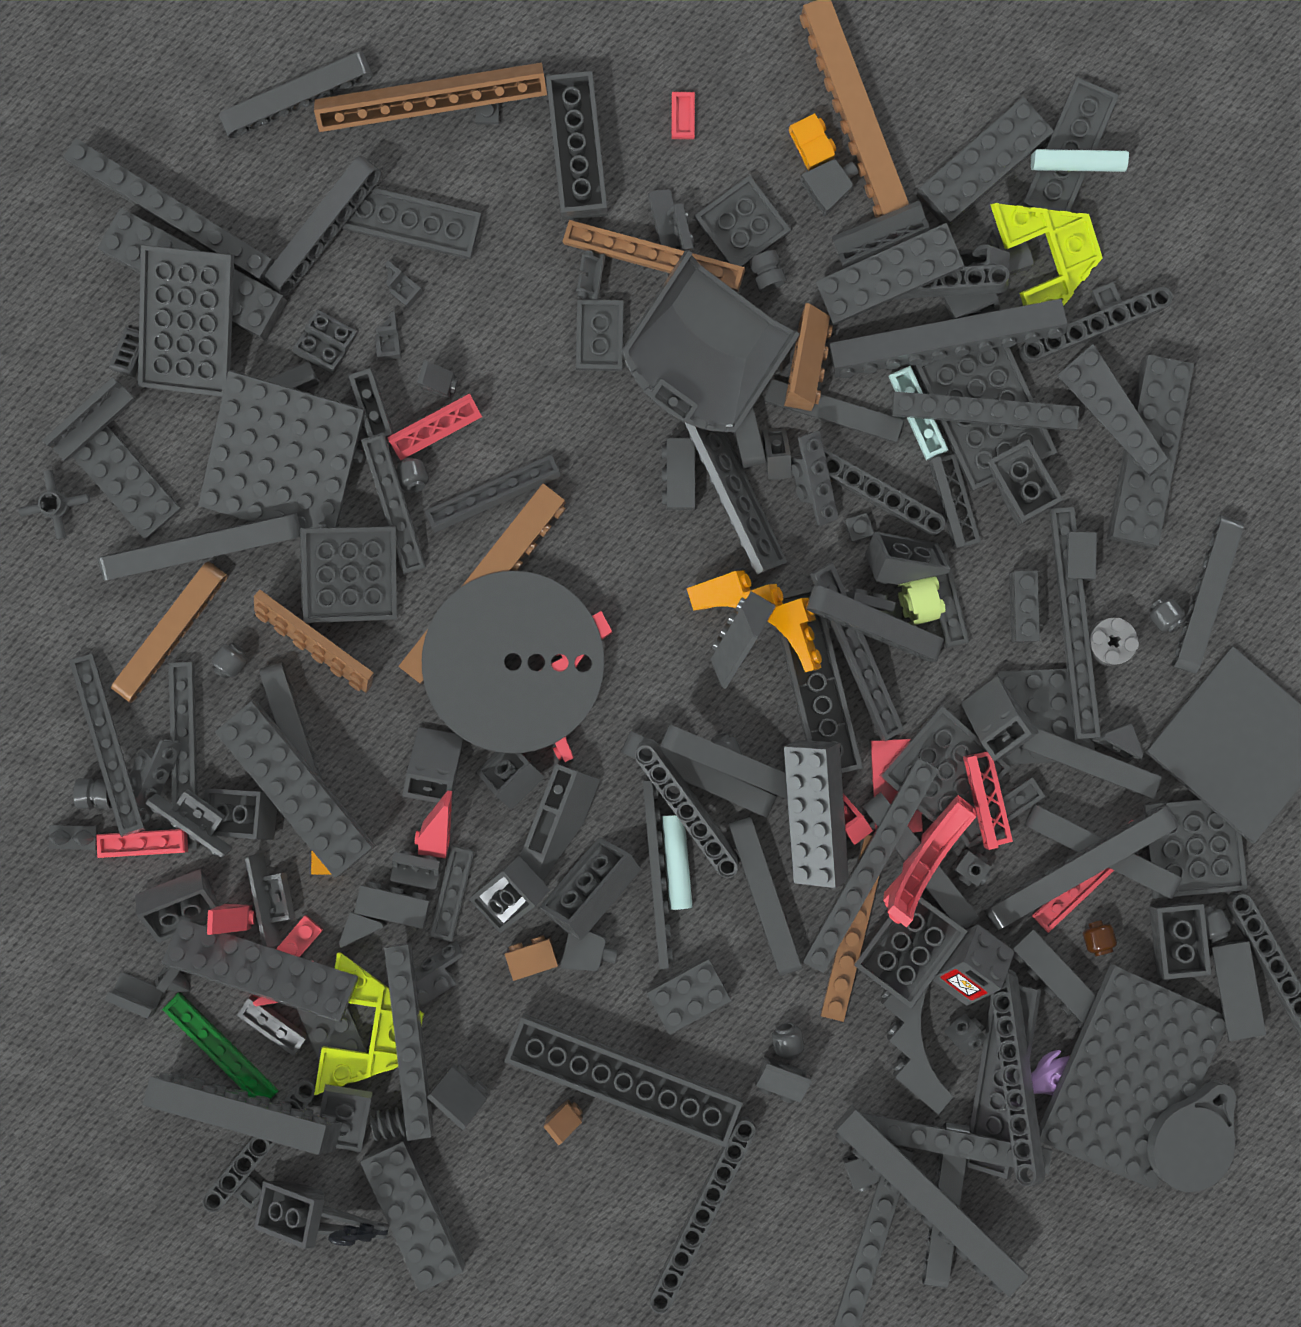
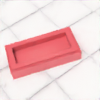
M672 92V139H694L695 92Z

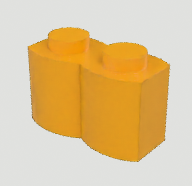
M815 113L789 127V133L808 171L833 160L834 152L836 151L833 140L831 138L828 139L824 133L826 131L822 118L818 119Z

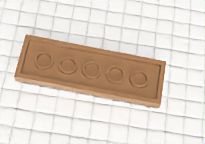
M259 590L254 595V612H256L255 615L264 623L268 621L275 626V631L280 635H287L293 639L292 642L299 649H306L312 653L311 656L314 660L321 664L324 662L330 666L332 673L338 677H345L349 680L350 686L355 690H362L367 693L373 681L374 673L263 591Z

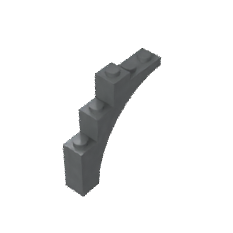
M885 989L881 994L883 997L881 1003L901 1019L899 1023L895 1021L889 1027L887 1039L907 1056L905 1059L900 1058L893 1067L895 1070L893 1075L939 1115L954 1096L939 1081L924 1051L921 1035V1012L927 989L912 1009Z

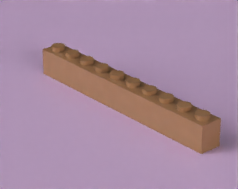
M816 0L803 5L802 14L800 15L802 27L804 29L807 28L810 34L808 36L810 48L812 50L815 49L818 55L816 57L818 69L824 71L826 76L824 78L825 87L828 92L831 91L833 94V108L836 113L841 115V129L844 134L849 136V150L852 156L856 155L859 162L856 166L860 177L864 176L867 183L864 186L868 198L872 197L875 204L873 206L875 217L878 218L909 205L832 1Z
M541 62L315 99L314 113L319 132L545 96L547 91Z
M542 484L462 586L491 573L518 571L523 565L521 560L525 554L531 555L536 549L537 544L535 542L540 535L545 537L552 528L549 525L554 518L559 519L565 512V500L545 484ZM427 631L398 666L420 684H424L422 650Z

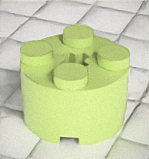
M936 576L898 584V587L902 586V592L898 593L900 605L903 607L904 617H909L911 622H908L909 624L918 625L940 618L941 613L945 612L944 601L939 598L937 591L939 590V582Z

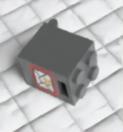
M979 924L966 930L968 931L966 936L933 979L936 984L966 1006L1002 989L1015 952Z

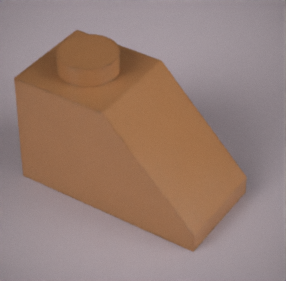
M567 1100L546 1117L544 1128L555 1142L560 1145L582 1123L583 1117L581 1114L583 1112L575 1102L571 1104Z

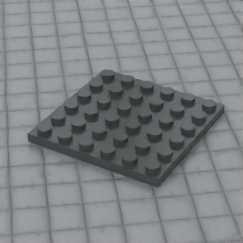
M232 370L228 371L198 506L252 522L297 513L301 528L337 527L366 409Z

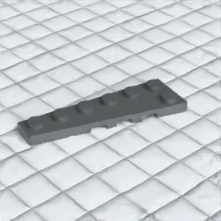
M1093 344L1057 375L1149 476L1153 475L1169 461Z

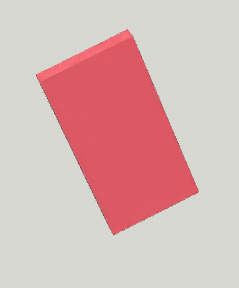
M911 739L870 741L873 797L881 792L888 802L892 803L897 791L879 775ZM918 810L915 811L908 824L912 832H923L922 813Z

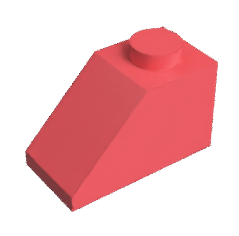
M843 793L846 836L856 845L873 830L864 816Z

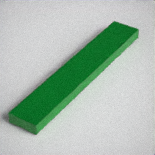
M181 992L177 993L162 1009L243 1091L248 1092L249 1097L256 1098V1095L271 1099L279 1091Z

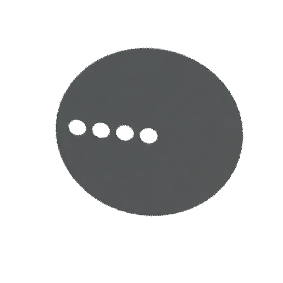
M523 571L491 573L470 581L455 591L441 605L432 619L422 650L424 685L432 706L439 717L464 740L478 747L502 753L535 751L554 744L571 733L585 719L594 705L601 688L604 673V651L601 636L593 617L585 605L560 583L539 574ZM511 653L518 654L522 660L520 668L514 671L507 669L504 664L506 656ZM533 654H540L545 659V666L540 671H533L528 666V659ZM558 654L566 656L569 662L568 667L561 672L555 671L551 666L552 658ZM580 655H587L592 661L591 668L586 672H580L575 668V659Z

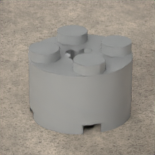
M1109 618L1098 621L1088 630L1091 657L1093 661L1107 666L1122 664L1128 661L1138 649L1139 642L1135 629L1121 618ZM1110 638L1114 639L1112 646L1108 645Z

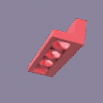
M468 394L387 438L401 461L480 419L482 415L471 395Z
M987 751L963 756L984 848L991 850L998 848V845L1013 842L994 760ZM987 756L989 766L982 773L977 759ZM985 778L993 782L994 789L990 796L985 793L983 785ZM991 801L999 807V812L995 819L990 815L988 805ZM996 824L1004 828L1006 838L996 840L994 831Z

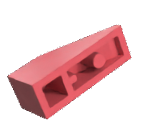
M447 791L423 821L421 831H416L415 845H418V855L446 858L450 844L452 791Z
M223 904L208 910L207 935L249 930L255 924L256 911L252 910V905Z

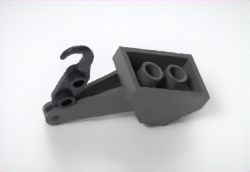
M271 1180L263 1181L254 1229L301 1248L309 1249L315 1248L317 1234L329 1235L328 1240L332 1244L340 1246L354 1245L356 1240L370 1242L372 1238L386 1239L389 1225L323 1205L324 1192L319 1189L297 1183ZM322 1216L358 1225L359 1227L322 1223L320 1219Z

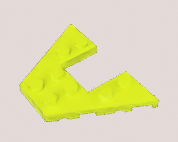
M999 203L990 204L1005 249L1012 248L1044 233L1051 249L1059 276L1019 293L1023 306L1062 299L1064 306L1072 297L1078 285L1085 281L1091 269L1096 267L1103 258L1089 214Z
M341 952L337 953L335 969L358 976V981L349 1003L376 1007L369 1053L323 1046L314 1095L323 1093L325 1084L342 1087L398 1067L389 987ZM420 1011L421 1026H422L424 1013Z

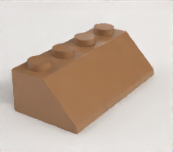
M809 303L805 304L799 321L798 332L800 335L795 343L784 406L812 411L814 404H818L821 391L817 390L818 382L822 383L825 369L821 368L822 360L826 361L829 347L825 346L826 338L830 339L833 325H829V315Z

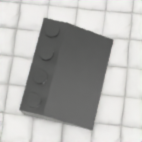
M920 897L914 912L913 921L905 927L901 923H895L889 917L854 966L912 1009L968 931Z

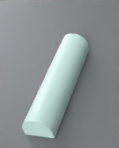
M1036 149L1031 154V170L1125 172L1128 167L1129 152Z
M911 366L888 376L895 392L923 394ZM907 418L926 461L948 451L935 420Z
M676 815L661 816L669 909L692 908L686 828Z

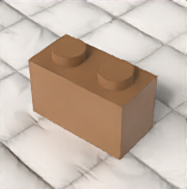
M541 935L532 938V943L523 946L522 942L509 946V951H506L505 957L513 981L559 965L551 937L545 939V936Z

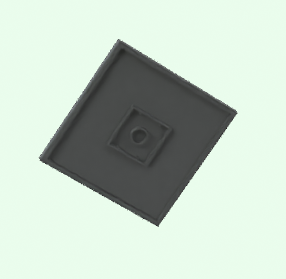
M1232 646L1225 652L1145 752L1251 844H1254L1301 786V704Z

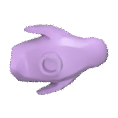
M1055 1050L1042 1057L1036 1069L1031 1073L1034 1094H1054L1070 1055L1054 1059L1061 1053L1060 1050Z

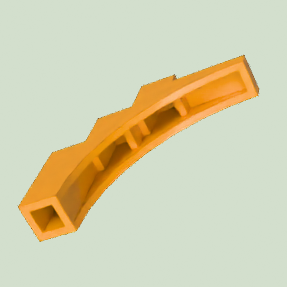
M745 570L734 571L687 588L693 611L721 606L736 608L742 597L746 599L751 591L776 605L768 622L788 639L798 654L805 672L822 668L820 664L822 662L821 654L815 648L813 642L815 639L814 632L808 626V622L816 620L815 614L806 609L809 597L783 604V593L777 587V584H768L751 590V580L748 574L745 573Z

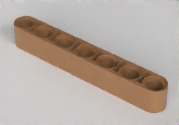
M210 561L206 562L113 682L111 689L129 703L133 702L137 698L136 694L138 692L141 693L151 680L150 676L152 673L155 674L166 660L164 657L170 655L180 642L178 640L180 636L183 638L193 625V619L199 617L208 605L206 602L212 600L221 588L220 584L222 581L225 582L228 575Z

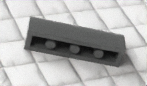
M1240 939L1212 945L1211 949L1228 1041L1266 1035L1249 941Z

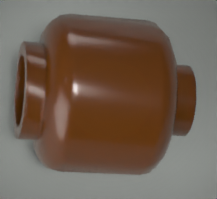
M1102 920L1088 923L1089 928L1083 931V938L1088 952L1094 953L1095 956L1114 952L1113 948L1117 946V940L1113 927L1110 924H1103Z

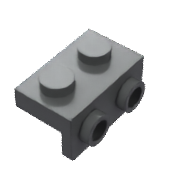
M409 851L394 852L391 882L436 890L441 871L440 861H437V858L429 855H424L423 858L417 857Z

